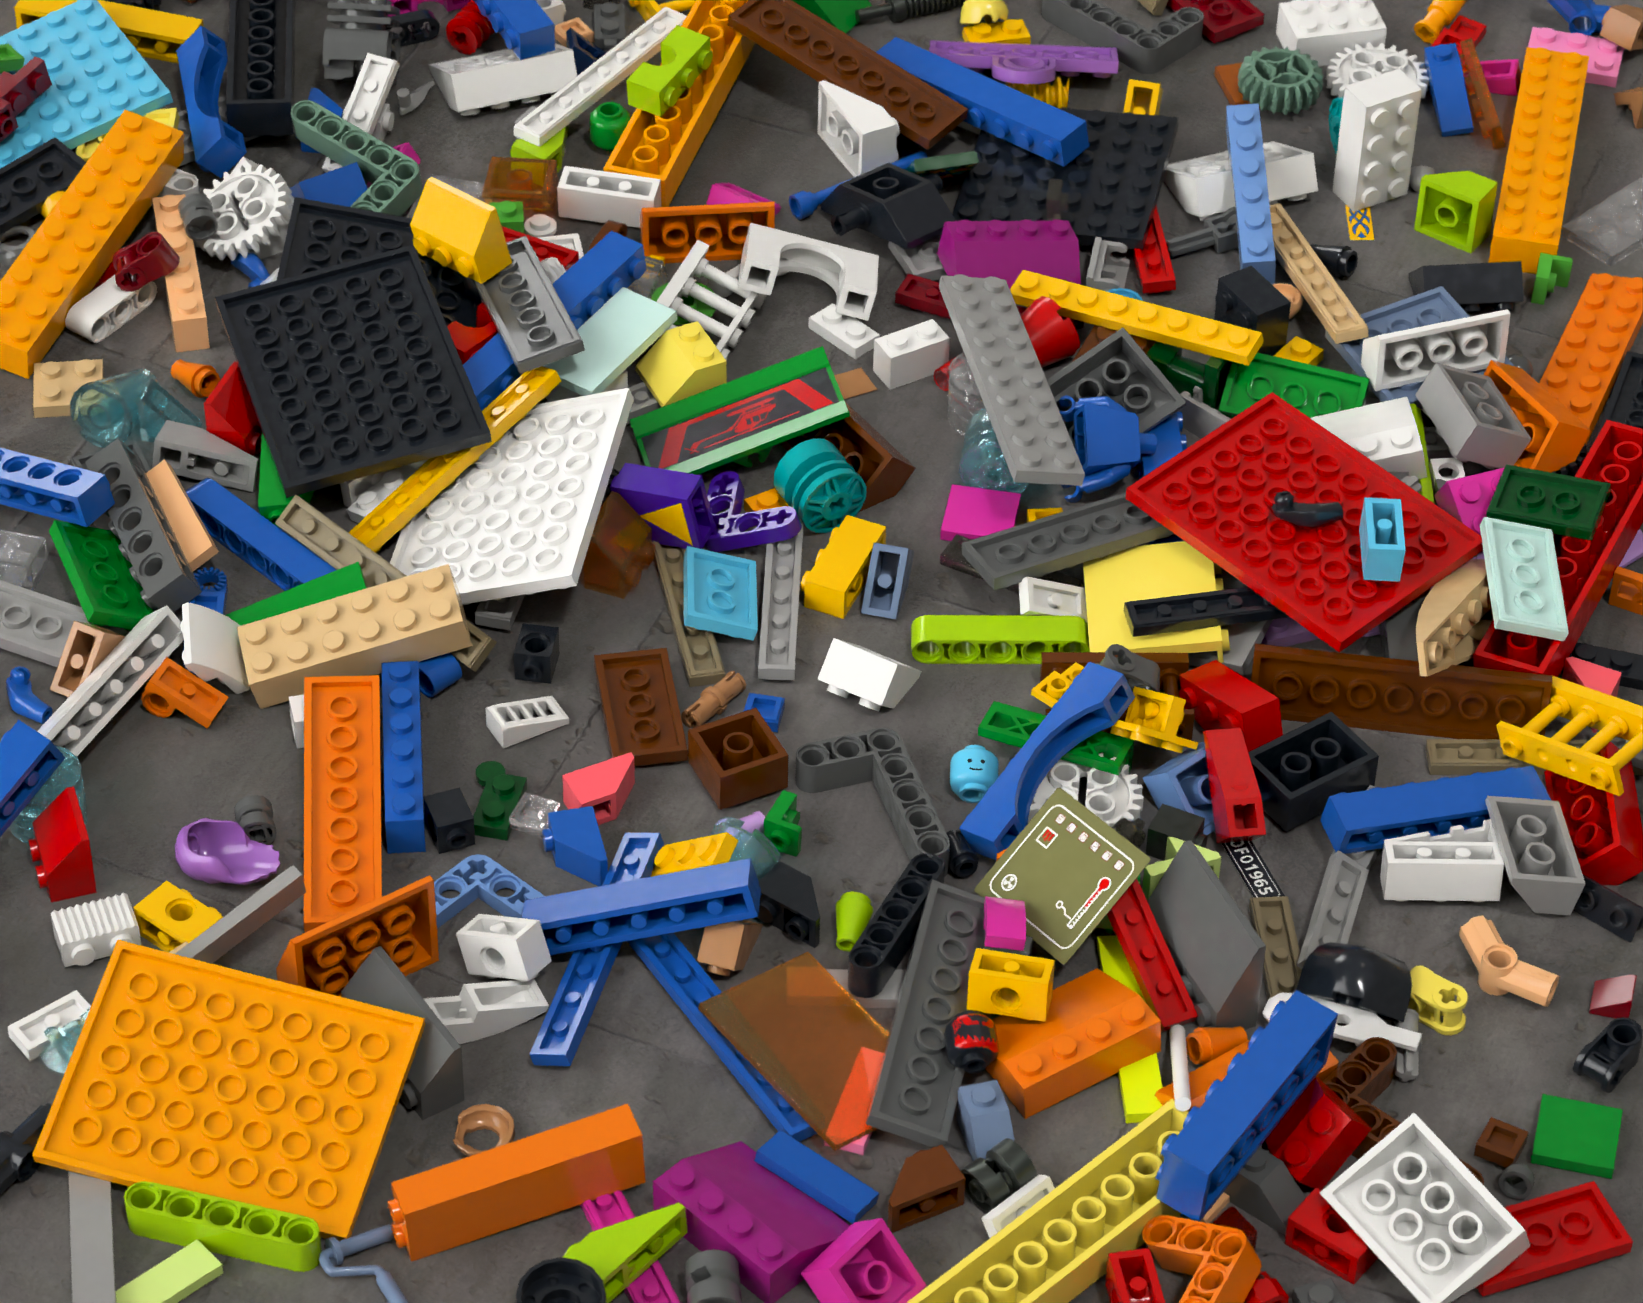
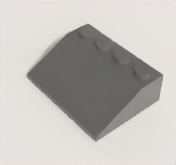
M1123 327L1047 379L1059 411H1067L1071 408V406L1063 407L1059 403L1060 398L1065 395L1071 396L1075 402H1078L1080 398L1108 396L1126 408L1127 412L1135 413L1138 416L1139 433H1147L1186 405V401ZM1074 420L1071 422L1064 421L1075 448Z
M1185 841L1147 902L1198 1014L1196 1018L1197 1023L1201 1027L1232 1028L1241 1026L1244 1030L1255 1027L1266 945L1193 841Z

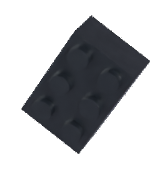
M1329 712L1248 752L1261 793L1263 810L1286 832L1322 814L1329 796L1342 792L1366 791L1369 785L1375 786L1379 755L1333 712Z

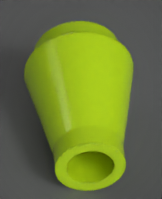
M846 892L842 894L840 900L835 904L836 946L842 951H851L873 914L870 898L859 892Z

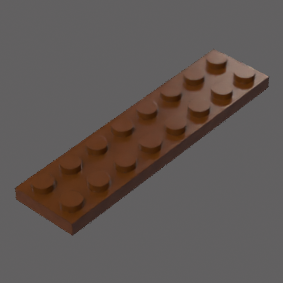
M749 0L728 17L727 25L814 80L818 82L825 80L882 106L891 117L896 119L901 134L927 150L967 118L968 109L792 0Z
M1255 644L1251 675L1253 683L1279 698L1281 720L1309 723L1329 712H1333L1345 725L1352 728L1452 739H1499L1496 725L1500 721L1522 728L1549 705L1552 688L1551 675L1451 665L1445 670L1426 677L1420 676L1418 661ZM1546 727L1538 734L1545 736Z

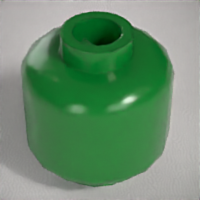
M604 102L590 113L589 119L592 143L606 151H613L631 119L628 110L615 102Z

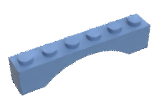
M1259 103L1226 106V136L1234 187L1240 270L1252 266L1267 281L1275 284L1276 260Z

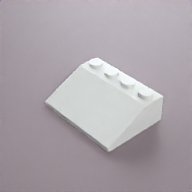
M556 43L554 51L520 60L512 49H503L429 64V71L450 109L461 112L462 116L477 114L480 112V107L490 105L491 109L506 108L510 106L509 101L521 99L522 103L539 101L540 95L551 93V96H553L577 77L573 50Z
M1274 141L1263 143L1270 205L1278 204L1277 200L1288 198L1289 201L1302 200L1307 198V193L1318 191L1314 153ZM1228 151L1167 165L1163 181L1187 213L1198 216L1199 220H1204L1235 207L1233 178Z
M1407 397L1311 417L1316 423L1386 471L1409 472L1410 477L1416 476L1418 479L1427 477L1423 448Z
M1415 1113L1409 1116L1320 1192L1327 1203L1419 1303H1450L1500 1273L1530 1247L1526 1230Z

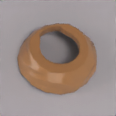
M490 1104L471 1106L458 1115V1125L453 1142L467 1156L484 1152L464 1144V1138L467 1133L480 1129H488L497 1133L499 1142L494 1148L511 1143L515 1137L514 1119L509 1112L499 1106Z

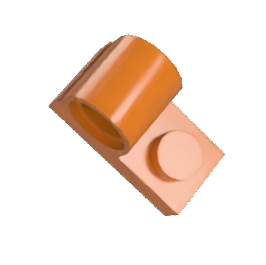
M166 657L147 683L141 700L146 710L157 717H169L177 709L208 729L229 697Z

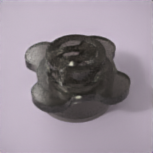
M1122 818L1112 827L1138 849L1145 841V832L1142 830L1145 822L1141 818H1137L1134 821Z

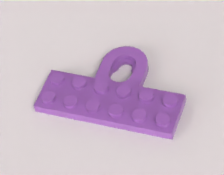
M930 40L929 52L977 73L985 72V68L992 69L993 78L1009 83L1041 84L1055 80L1056 71H1061V75L1069 77L1079 76V72L1092 73L1093 77L1098 78L1111 77V73L1118 74L1117 48Z

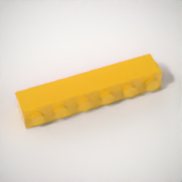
M19 0L14 7L17 29L24 24H29L46 16L52 11L66 7L77 0ZM97 0L140 55L146 58L179 64L176 50L200 25L203 26V19Z

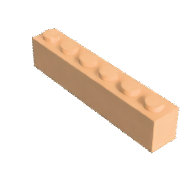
M185 194L152 198L156 232L163 235L180 257V262L175 270L163 276L176 353L210 349L207 317L193 239L189 238L185 232L183 220L178 210L179 203L185 197Z

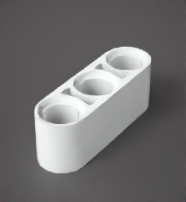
M114 275L70 308L65 320L66 327L94 343H99L146 309L155 299L157 286L152 281L139 290L127 292L117 286Z

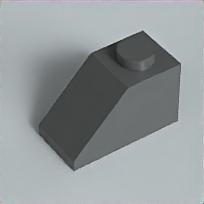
M1260 1147L1224 1191V1193L1230 1196L1229 1202L1286 1236L1288 1217L1306 1199L1283 1161Z

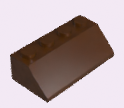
M846 403L850 417L779 444L789 451L799 443L810 439H826L833 443L844 456L846 462L862 477L867 487L866 499L859 511L861 512L896 496L916 467Z

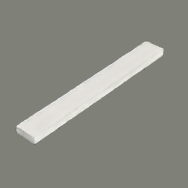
M664 7L514 126V136L538 147L542 146L631 75L643 61L647 62L661 51L660 43L677 25L682 26L687 16Z

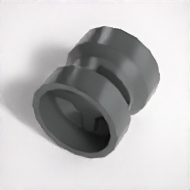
M199 193L184 197L179 203L178 210L187 236L193 240H204L213 236L217 231L218 222L213 213L210 199L206 195Z
M259 795L247 796L237 802L234 807L235 820L244 829L249 839L266 845L271 844L276 838V827L273 821L271 802L264 796Z

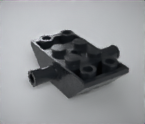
M891 163L884 164L839 184L820 204L822 211L833 215L831 226L837 235H845L856 228L864 229L881 239H886L899 245L903 249H913L931 238L940 237L945 221H956L939 193L943 189V183L937 173L931 172L921 177Z

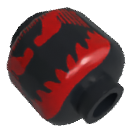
M964 1011L957 1014L946 1025L944 1037L947 1057L953 1066L963 1068L969 1073H978L996 1060L999 1054L996 1027L990 1018L978 1011Z

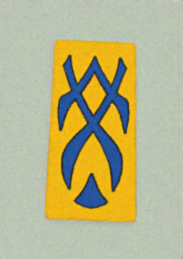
M1345 205L1350 240H1374L1370 207L1353 212Z

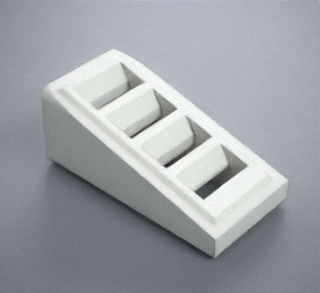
M553 696L501 703L486 708V726L503 749L569 724V717ZM550 710L553 715H547L544 711Z

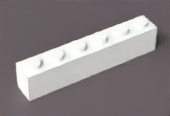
M167 605L143 617L37 731L51 740L65 757L51 776L65 770L159 668L164 659L169 657L182 643L184 636L180 627L181 621Z

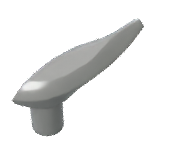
M434 81L418 87L411 93L407 88H401L397 91L401 116L410 113L423 102L427 92L435 84Z

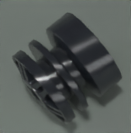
M559 1257L543 1260L528 1269L519 1281L516 1303H606V1292L603 1280L592 1267L576 1259Z

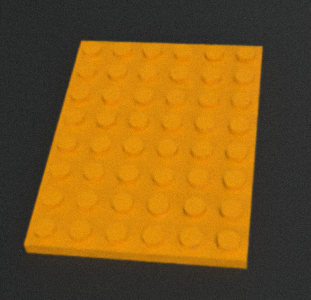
M117 940L32 1156L35 1162L128 1187L137 1182L147 1181L306 1216L318 1223L321 1238L335 1237L337 1241L350 1238L421 1040L425 1019Z

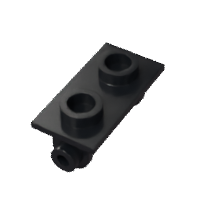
M1583 875L1586 884L1573 911L1631 943L1637 928H1643V907Z

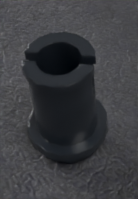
M953 830L946 833L950 841L949 868L952 873L959 877H969L976 872L979 858L974 851L969 849L962 832L956 830L957 840Z

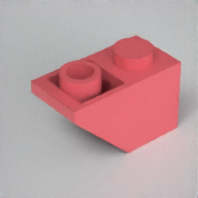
M632 752L562 775L563 802L568 810L593 806L598 825L617 819L635 784V765Z

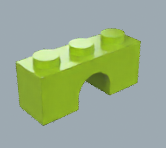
M677 25L660 43L662 66H655L643 61L626 80L628 105L659 117L670 107H673L680 95L693 85L695 79L703 70L708 69L713 53L711 52L709 36Z

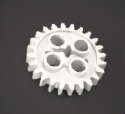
M1367 43L1366 48L1355 44L1354 51L1344 48V54L1336 53L1335 59H1330L1326 80L1327 88H1331V95L1343 97L1345 86L1401 69L1422 89L1421 98H1425L1426 91H1428L1429 77H1427V69H1424L1425 63L1417 62V55L1407 56L1408 50L1405 49L1397 52L1395 45L1385 49L1383 43H1380L1378 48H1374L1371 43Z
M249 164L245 172L236 167L233 176L225 172L222 182L214 179V188L212 190H203L211 201L213 213L218 222L217 231L213 236L204 240H196V242L210 257L216 255L220 260H223L228 255L231 261H234L238 253L243 258H247L250 249L259 253V245L264 243L269 246L271 244L269 237L271 235H280L277 230L278 226L288 224L283 216L290 215L292 212L288 207L293 203V199L290 197L292 191L279 173L276 174L273 168L266 170L263 165H260L255 170ZM234 195H235V197L237 198V200L240 202V203H239V208H238L237 205L235 204V201H234V198H233ZM244 217H245L246 220L248 221V224H249V227H250L249 230H248V228L246 227V225L243 223Z
M1060 759L1049 770L1039 785L1031 803L1028 822L1059 787L1078 801L1080 778L1086 777L1085 807L1123 836L1124 830L1132 832L1134 822L1140 821L1144 796H1142L1143 786L1137 784V774L1128 775V765H1124L1118 776Z

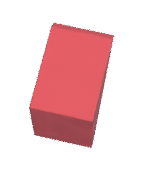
M1568 657L1565 659L1562 679L1617 697L1622 672L1579 658ZM1591 728L1593 733L1597 732V729Z

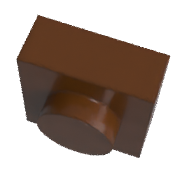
M1491 1117L1476 1143L1474 1155L1507 1168L1518 1160L1527 1143L1529 1132Z

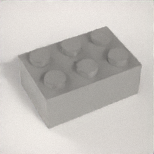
M1436 363L1415 394L1423 407V412L1432 420L1437 428V434L1445 440L1450 448V454L1461 462L1471 461L1479 463L1488 469L1504 468L1506 464L1514 466L1531 440V437L1488 376Z

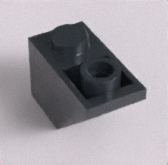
M779 861L759 881L761 895L758 918L762 922L771 924L788 933L792 938L816 948L820 944V914L812 879L808 875Z

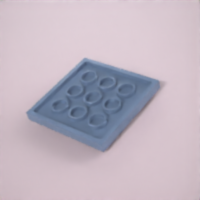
M1442 286L1360 315L1368 326V337L1366 338L1470 317ZM1325 329V338L1357 375L1368 378L1361 366L1363 339L1366 338L1336 344ZM1505 356L1504 364L1514 366L1511 363V361ZM1486 369L1473 371V373L1484 375ZM1423 382L1382 389L1380 391H1375L1371 383H1369V388L1381 402L1407 397L1409 404L1413 403L1416 404L1417 408H1423L1415 396Z

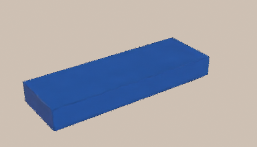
M781 1130L756 1152L755 1162L852 1224L864 1216L878 1201L879 1192Z

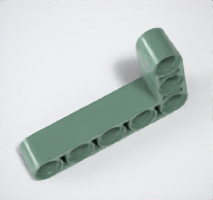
M299 101L292 107L291 117L297 139L343 167L357 162L363 178L372 183L351 205L352 208L401 216L421 196L423 184L416 161L313 101Z

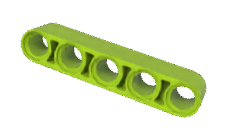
M924 615L916 618L911 624L912 656L916 661L926 664H1041V652H1090L1088 625L1083 618L1078 616Z
M147 1181L134 1183L125 1191L124 1202L127 1222L130 1231L135 1235L185 1247L198 1239L212 1253L297 1272L313 1270L320 1263L319 1255L322 1252L320 1229L318 1223L312 1218Z

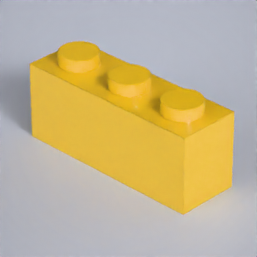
M846 515L841 525L833 528L826 548L819 550L812 570H807L802 578L801 591L804 592V607L844 619L866 584L873 543L886 544V526Z

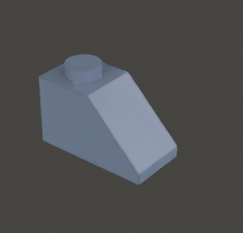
M873 543L861 609L862 614L897 620L909 584L914 557L913 550Z
M997 1080L958 1087L956 1119L972 1161L980 1157L986 1159V1152L1003 1139L1009 1138L1015 1141L1009 1108Z

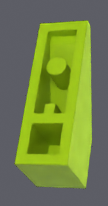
M676 1203L590 1232L579 1243L571 1245L563 1258L576 1259L592 1267L603 1280L606 1303H610L688 1233L685 1206L681 1203Z

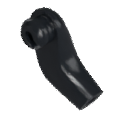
M1287 491L1279 492L1274 497L1273 513L1276 517L1292 524L1304 527H1319L1343 519V509L1338 502L1297 503L1294 502V496Z

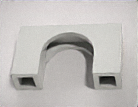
M750 223L742 250L738 288L771 296L777 274L782 272L805 273L823 280L834 289L837 295L836 313L868 321L877 293L879 256Z

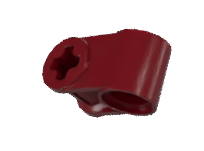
M148 233L140 240L115 252L113 266L117 270L115 274L116 284L121 290L127 292L139 290L144 285L174 271L180 262V257L161 233Z

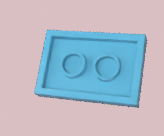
M687 546L683 556L684 626L754 641L758 631L756 561Z

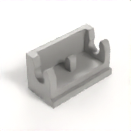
M1095 237L1086 277V286L1103 291L1125 288L1130 260L1122 257L1116 258L1111 253L1114 251L1126 253L1128 247L1120 242L1102 240V237Z
M1194 387L1193 398H1191V394L1187 391L1180 394L1186 401V405L1177 411L1182 412L1183 428L1202 439L1230 420L1220 411L1202 402L1203 390L1201 388Z

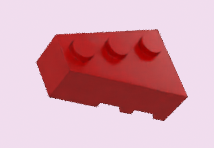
M1211 661L1179 675L1181 686L1179 698L1186 699L1185 709H1194V719L1204 730L1241 728L1248 752L1283 735L1279 698L1219 661Z

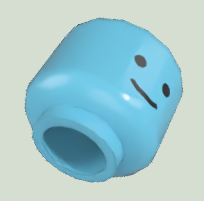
M981 745L966 746L955 753L950 761L951 790L961 800L968 803H979L989 787L999 777L998 758Z

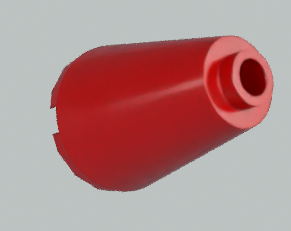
M1045 296L1034 300L1021 314L1022 321L1042 368L1072 357L1077 352L1076 350L1080 348L1079 336L1070 318L1068 317L1063 320L1057 313L1061 307Z

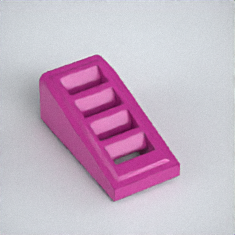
M1519 59L1461 62L1466 89L1518 96L1521 81Z

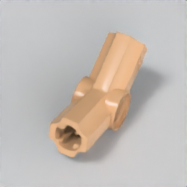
M1484 915L1473 917L1460 927L1459 936L1479 972L1478 984L1484 992L1494 996L1510 992L1542 1006H1549L1558 986L1559 975L1518 960L1515 950L1504 944L1492 920H1487Z

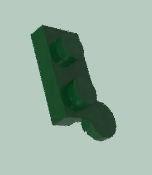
M483 762L476 768V780L481 786H484V790L473 816L475 835L508 841L527 790V777L506 774L504 766L499 762Z

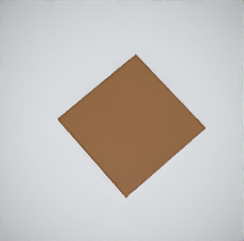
M862 368L834 375L844 400L877 390Z

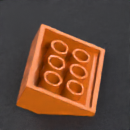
M430 875L290 939L276 968L277 981L341 997L343 988L372 950L379 946L384 949L404 976L439 961L434 879Z
M1096 968L1053 989L1052 1000L1045 1022L1024 1020L1005 1015L992 1019L996 1027L999 1054L996 1060L986 1067V1070L994 1080L998 1081L1000 1088L1024 1119L1118 1073L1119 1069L1160 1052L1161 1021L1139 994Z

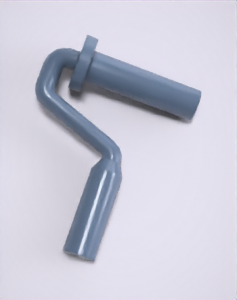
M390 1224L341 1241H337L335 1237L326 1239V1249L320 1253L319 1262L327 1275L331 1277L376 1275V1283L389 1303H408L391 1273L379 1265L336 1267L343 1264V1257L394 1240Z

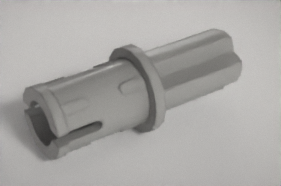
M1407 1008L1404 1022L1394 1021V1026L1418 1032V1012ZM1420 1041L1416 1052L1395 1046L1394 1074L1399 1077L1401 1082L1407 1083L1408 1080H1415L1418 1077V1054L1422 1050V1041Z

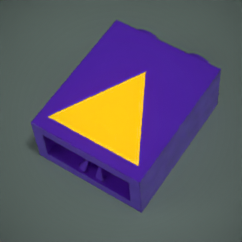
M625 463L619 474L611 482L610 492L614 497L618 511V520L621 522L625 538L646 542L656 541L659 544L680 548L690 546L703 549L715 529L702 475Z

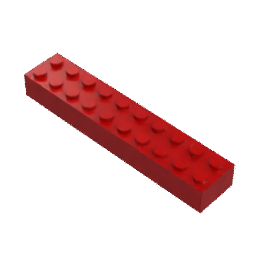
M1606 420L1575 475L1578 478L1611 484V492L1593 540L1553 534L1569 630L1565 641L1495 629L1494 621H1492L1474 652V667L1559 676L1564 667L1565 659L1570 656L1613 578L1617 566L1620 565L1643 523L1642 428Z

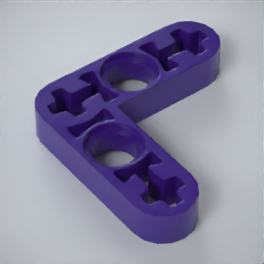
M726 471L720 473L709 484L707 497L715 529L705 544L708 551L720 552L785 541L793 538L800 532L802 523L796 510L790 506L741 513L745 490L736 472ZM728 509L723 513L717 514L721 510ZM757 526L751 531L744 532L751 527Z

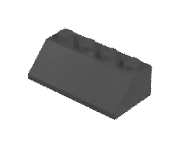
M381 946L374 948L343 988L341 997L425 1019L423 1034L400 1096L408 1109L413 1107L420 1118L425 1120L465 1100L462 1048Z

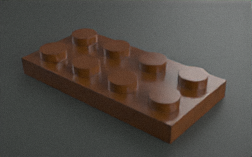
M667 648L594 655V667L611 757L615 758L632 752L635 766L688 760V749Z

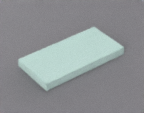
M622 287L577 330L583 341L585 351L544 365V367L556 370L561 379L558 385L582 396L602 393L678 320L677 312Z
M1484 517L1480 524V532L1494 628L1565 641L1569 630L1552 530Z

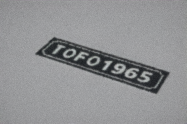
M1252 841L1221 843L1253 897L1285 896Z

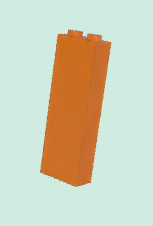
M625 1104L391 1182L394 1199L387 1201L394 1222L391 1225L396 1245L399 1249L406 1247L410 1260L413 1262L581 1205L586 1200L591 1199L593 1201L596 1200V1197L613 1194L615 1191H622L646 1183L642 1133L629 1105Z

